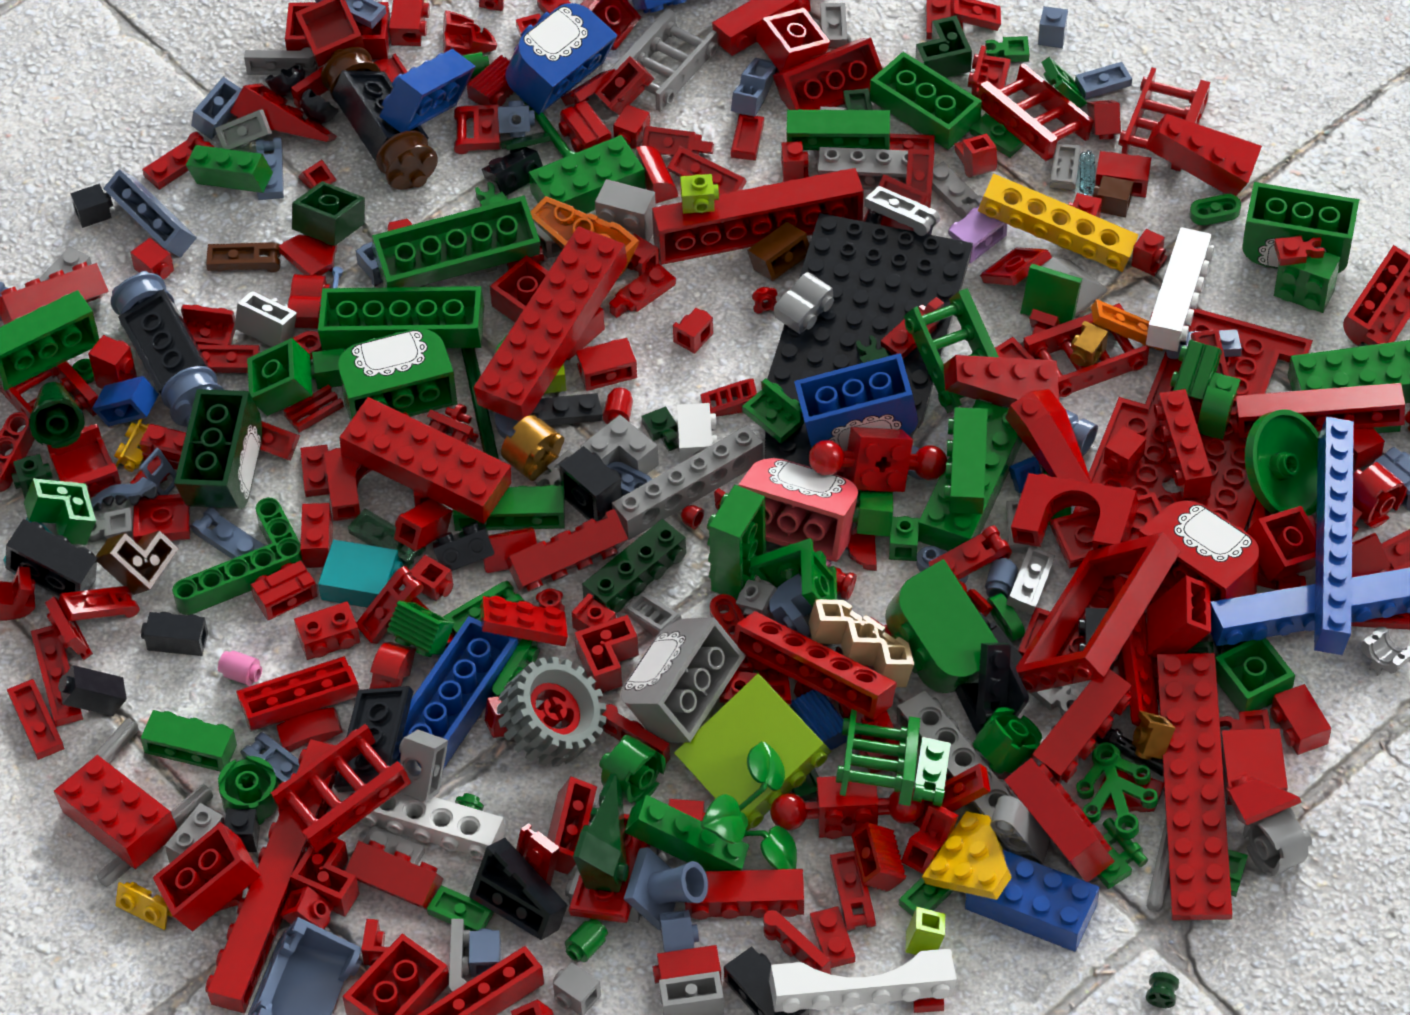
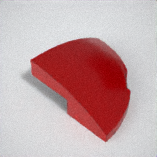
M445 10L443 20L444 53L451 49H454L460 55L478 52L487 53L496 50L497 43L493 35L486 28H483L481 33L480 27L474 24L473 19Z

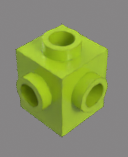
M712 174L680 176L683 214L715 211L714 200H719L718 184L713 185Z

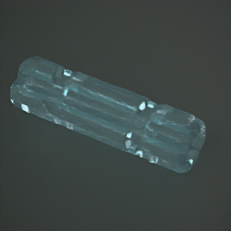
M1090 150L1080 154L1079 191L1084 195L1093 194L1095 187V155Z

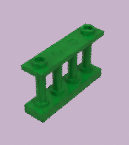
M968 288L958 291L949 299V306L925 315H921L917 306L904 315L905 327L913 336L938 392V400L941 406L945 408L947 414L953 412L955 407H960L962 405L960 399L965 396L945 391L944 364L937 350L966 340L972 350V354L968 356L999 357ZM953 315L957 317L961 330L934 340L932 339L926 325Z
M851 709L850 719L844 718L842 735L847 736L844 764L843 766L838 765L836 783H841L840 795L846 796L848 782L893 788L894 792H900L899 804L910 806L915 782L920 718L909 716L907 727L895 729L856 723L857 711ZM854 734L899 741L900 745L854 738ZM852 750L897 756L898 761L852 754ZM850 765L896 772V777L850 770Z

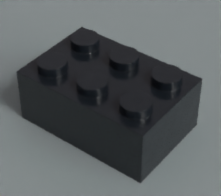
M23 519L6 544L5 568L16 574L19 566L30 567L31 579L35 580V584L60 597L61 593L91 589L96 581L97 557L87 548L74 546L64 536L59 534L53 535L46 531L41 524Z

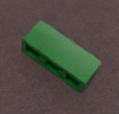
M195 145L186 163V167L197 184L264 193L273 174L263 154Z
M153 710L141 735L142 746L146 754L219 772L230 762L237 746L234 729H230L223 724L205 723L198 718L189 719L177 716L169 711L160 712Z

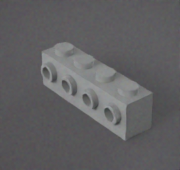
M820 147L818 175L856 168L863 189L875 190L883 174L906 184L908 150Z

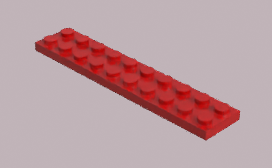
M1215 653L1157 654L1160 716L1165 717L1175 727L1162 760L1172 920H1230L1233 914Z

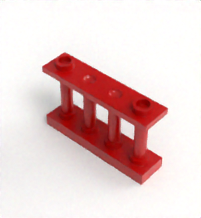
M1024 63L1019 67L1016 81L999 90L988 81L980 84L977 98L982 100L981 109L998 123L1003 124L1009 132L1045 161L1053 158L1057 141L1073 133H1076L1084 141L1089 140L1094 120ZM1020 90H1023L1030 96L1017 104L1008 98V96ZM1038 104L1047 110V112L1035 118L1025 112ZM1056 118L1066 125L1052 133L1042 126Z
M1151 67L1148 77L1144 76L1140 86L1142 93L1126 131L1122 130L1118 145L1122 146L1121 154H1128L1130 146L1146 149L1148 139L1135 136L1138 127L1152 131L1158 122L1142 118L1145 109L1162 114L1167 113L1199 124L1209 98L1211 82L1200 80L1198 88H1193L1191 91L1155 82L1156 68ZM1153 91L1189 100L1191 106H1186L1184 109L1152 101L1149 98ZM1171 163L1172 170L1181 172V168Z
M1120 303L1113 305L1114 307L1124 310ZM1092 313L1024 337L1023 347L1034 359L1053 360L1050 353L1064 350L1070 359V355L1073 352L1071 343L1077 334L1081 335L1082 323L1087 321L1095 326L1097 325L1093 323ZM1104 329L1113 334L1124 353L1111 358L1105 350L1099 358L1100 362L1088 367L1076 365L1071 361L1076 371L1066 375H1062L1057 367L1059 398L1067 397L1073 392L1130 371L1142 369L1148 364L1149 347L1145 345L1134 349L1129 339L1123 338L1111 330Z
M67 361L5 391L0 385L1 393L18 412L24 413L30 419L37 398L27 403L21 394L49 377H57L68 393L73 394L74 401L81 410L86 409L92 417L97 415L92 407L98 395Z
M366 724L359 729L353 730L348 737L292 778L279 784L271 792L274 801L281 811L290 805L308 826L302 832L316 853L411 784L404 767L398 761L388 767L371 747L376 741ZM360 753L379 773L378 776L367 784H364L347 764ZM337 770L355 790V793L344 801H340L323 781ZM312 788L319 793L332 809L319 819L312 814L300 799L301 796Z

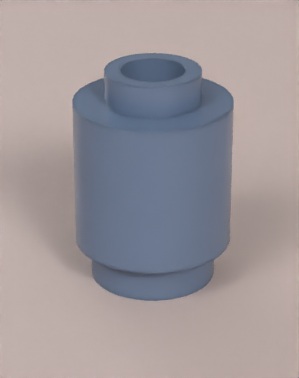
M1000 558L991 562L985 583L986 594L989 598L999 593H1002L1006 599L1010 595L1018 572L1017 566L1010 559Z

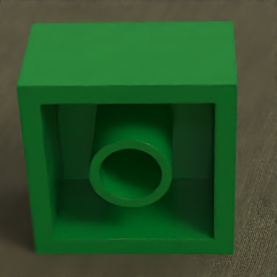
M1324 252L1323 258L1308 256L1306 263L1278 265L1273 296L1304 306L1307 309L1324 313L1335 291L1341 257Z
M293 338L247 358L249 392L256 406L266 416L312 396L310 354Z
M1266 637L1262 640H1249L1215 657L1217 683L1239 712L1261 710L1272 704L1275 694L1293 688L1294 672Z

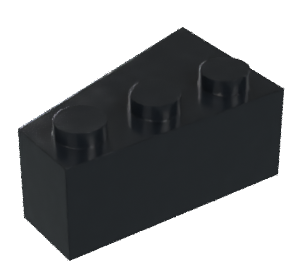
M506 838L486 847L469 897L540 940L558 931L568 906L566 902Z

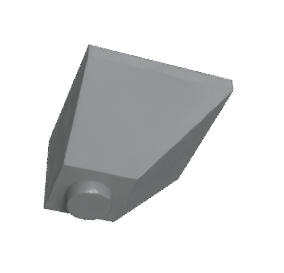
M1052 257L1042 265V267L1082 278L1075 317L1093 304L1096 299L1107 293L1105 286L1069 259Z

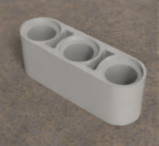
M1012 796L999 797L990 822L992 830L1011 853L1043 865L1050 844V837L1019 799Z

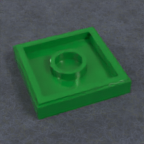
M1031 264L1020 313L1030 316L1032 310L1035 309L1057 316L1059 324L1074 320L1082 278Z

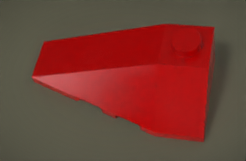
M1050 389L1032 391L1010 404L1006 420L1050 477L1072 478L1076 481L1092 483L1067 411Z

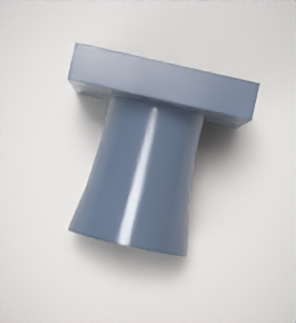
M649 847L641 848L638 851L624 900L654 927L661 930L659 914L673 912L677 902L700 903L705 899L708 892L707 875L703 867L697 862L691 861L679 867L671 868Z

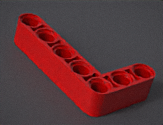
M17 412L11 414L0 431V492L7 490L13 482L11 474L16 472L13 461L26 457L35 440L29 427V418L24 413ZM25 425L22 431L17 432L21 426ZM13 449L9 455L5 456L8 450Z

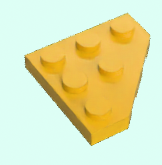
M968 811L964 813L922 875L927 885L995 900L999 898L1012 877L1004 859L1005 856L1001 844L990 826V816Z

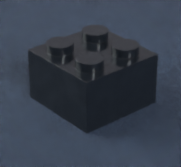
M583 446L559 464L561 486H564L565 500L586 519L601 520L606 515V512L612 510V502L623 497L620 474L615 469L607 467L598 454L595 452L591 453L586 447Z

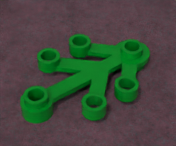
M1101 743L1092 752L1091 757L1094 765L1084 779L1076 784L1077 795L1081 799H1090L1094 795L1093 785L1101 774L1105 772L1106 781L1092 801L1084 806L1083 812L1091 823L1098 822L1101 819V808L1111 795L1118 816L1115 820L1116 833L1119 837L1130 840L1139 833V822L1134 814L1129 813L1123 792L1139 799L1141 805L1147 809L1157 806L1158 795L1154 789H1145L1139 786L1146 785L1151 780L1150 769L1147 766L1137 765L1123 759L1119 749L1113 744ZM1116 769L1133 775L1136 784L1119 777ZM1140 773H1145V774H1147V775L1144 776V777H1138V776H1137V775L1140 774ZM1084 787L1090 788L1088 791H1081ZM1146 797H1153L1150 801L1145 800ZM1090 811H1096V812H1097V813L1094 814V815H1089V814H1087V813L1090 812ZM1127 827L1132 828V829H1130V830H1123V829H1125V828H1127Z

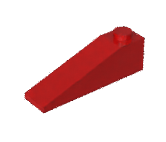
M262 83L243 86L230 111L238 119L263 109L271 130L324 142L334 141L337 137L320 123L314 122L309 118H303L304 111L297 107L294 108L286 105L288 101L286 98L275 94Z

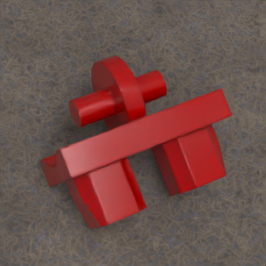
M458 404L454 409L447 407L445 414L448 416L431 409L427 415L431 421L429 423L430 427L443 433L449 431L453 433L451 437L465 444H468L470 441L476 443L479 437L478 434L473 433V427L462 423L470 424L472 420L471 416L466 415L467 407L465 405Z

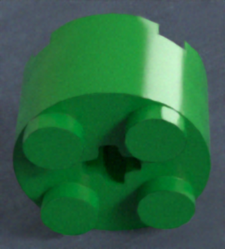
M1006 707L995 710L973 741L974 748L981 752L990 762V768L999 774H1003L1005 771L1013 773L1032 758V754L1039 747L1040 741L1043 739L1040 730L1029 718L1023 715L1020 719L1013 715L1015 710Z
M627 734L622 737L611 753H605L600 760L602 785H605L611 773L616 774L622 788L623 799L631 804L633 802L637 803L645 795L651 796L660 784L656 781L660 772L664 775L665 757L640 740Z
M246 756V759L237 762L235 759L224 766L218 777L223 809L225 813L226 809H256L259 825H261L278 807L271 795V792L278 787L275 772L271 764L256 756Z

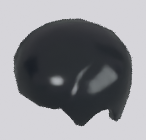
M296 64L288 70L281 69V74L275 77L273 75L267 76L265 82L275 94L288 96L292 94L291 87L306 77V73L301 65Z
M311 89L305 90L300 97L301 108L305 115L314 122L326 123L339 112L338 108L332 106L329 101H326L321 96L316 95Z

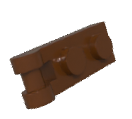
M274 242L208 244L207 271L265 269L268 272H277L280 270L281 263L278 258L281 256L278 248L280 244Z

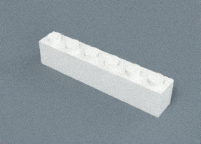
M1180 228L1149 323L1146 345L1178 352L1180 342H1186L1189 326L1186 325L1191 326L1194 310L1192 309L1197 307L1199 293L1202 292L1204 277L1207 276L1209 261L1212 260L1214 245H1210L1212 234Z

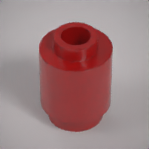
M614 388L607 395L603 413V420L606 424H609L619 415L628 422L630 421L633 398L630 391L625 388Z

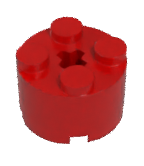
M1375 462L1364 471L1359 469L1353 473V507L1363 512L1359 519L1372 528L1379 527L1390 518L1386 514L1392 508L1397 511L1401 506L1407 493V487L1384 466Z

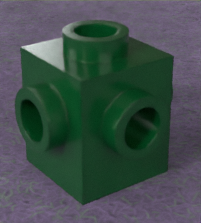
M40 454L13 461L16 472L11 474L15 488L22 489L24 499L33 478L45 480L53 478L49 463L43 464Z

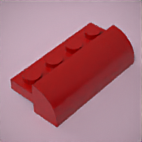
M1395 245L1392 246L1344 319V331L1348 338L1358 347L1362 341L1367 345L1394 342L1410 318V255Z
M345 656L237 690L236 693L245 715L247 726L250 732L312 711L354 699L357 696L359 685L351 666L348 665Z

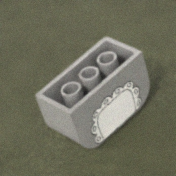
M714 617L685 618L675 621L664 628L653 640L624 684L621 691V699L647 731L666 742H691L744 660L745 655Z

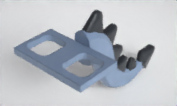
M156 448L139 467L146 478L142 477L134 484H117L105 488L91 499L93 511H100L102 503L106 506H111L114 499H116L117 505H122L125 501L130 500L131 504L136 506L143 497L154 500L157 498V493L158 495H168L175 487L176 472L161 450ZM155 456H158L161 460V465L151 474L147 466ZM170 473L173 482L163 491L160 487V482Z

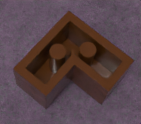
M161 531L142 536L138 543L132 540L126 533H122L108 538L95 557H97V562L123 586H127L131 593L135 595L152 588L179 548Z

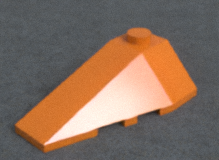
M547 196L530 211L533 221L562 249L578 226L624 243L628 263L620 276L625 272L639 244V240L620 224L599 219L594 214H586L574 209L573 206Z

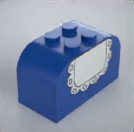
M576 3L563 4L550 14L548 12L544 13L535 26L529 25L522 32V37L516 45L512 58L506 68V81L509 87L540 115L604 63L618 35L587 7Z
M901 353L794 381L811 448L819 441L831 440L836 442L842 450L847 451L851 427L902 429L908 435L917 427L918 417Z

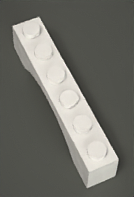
M950 949L920 951L913 959L899 968L870 977L830 975L813 969L802 962L771 965L769 977L774 1012L784 1011L786 1013H793L803 1009L824 1010L828 1007L836 1006L855 1007L859 1004L868 1003L880 1005L900 1000L912 1002L922 998L943 999L954 995L957 981Z

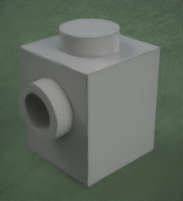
M573 962L565 970L561 969L558 971L553 979L556 1002L565 1009L570 1008L579 1015H585L601 996L600 981Z

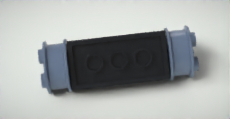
M142 271L124 280L112 290L111 307L119 315L120 324L125 329L154 385L161 394L164 405L170 409L172 420L180 426L188 427L196 390L224 389L217 384L215 372L210 369L175 305L174 298L170 292L166 291L164 280L157 274Z

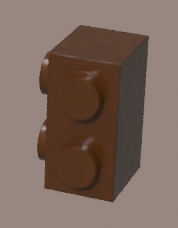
M786 222L750 247L747 252L753 269L769 280L774 281L806 257L809 241L804 231Z

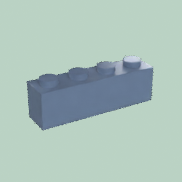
M119 169L103 188L164 249L182 257L197 239L135 177Z

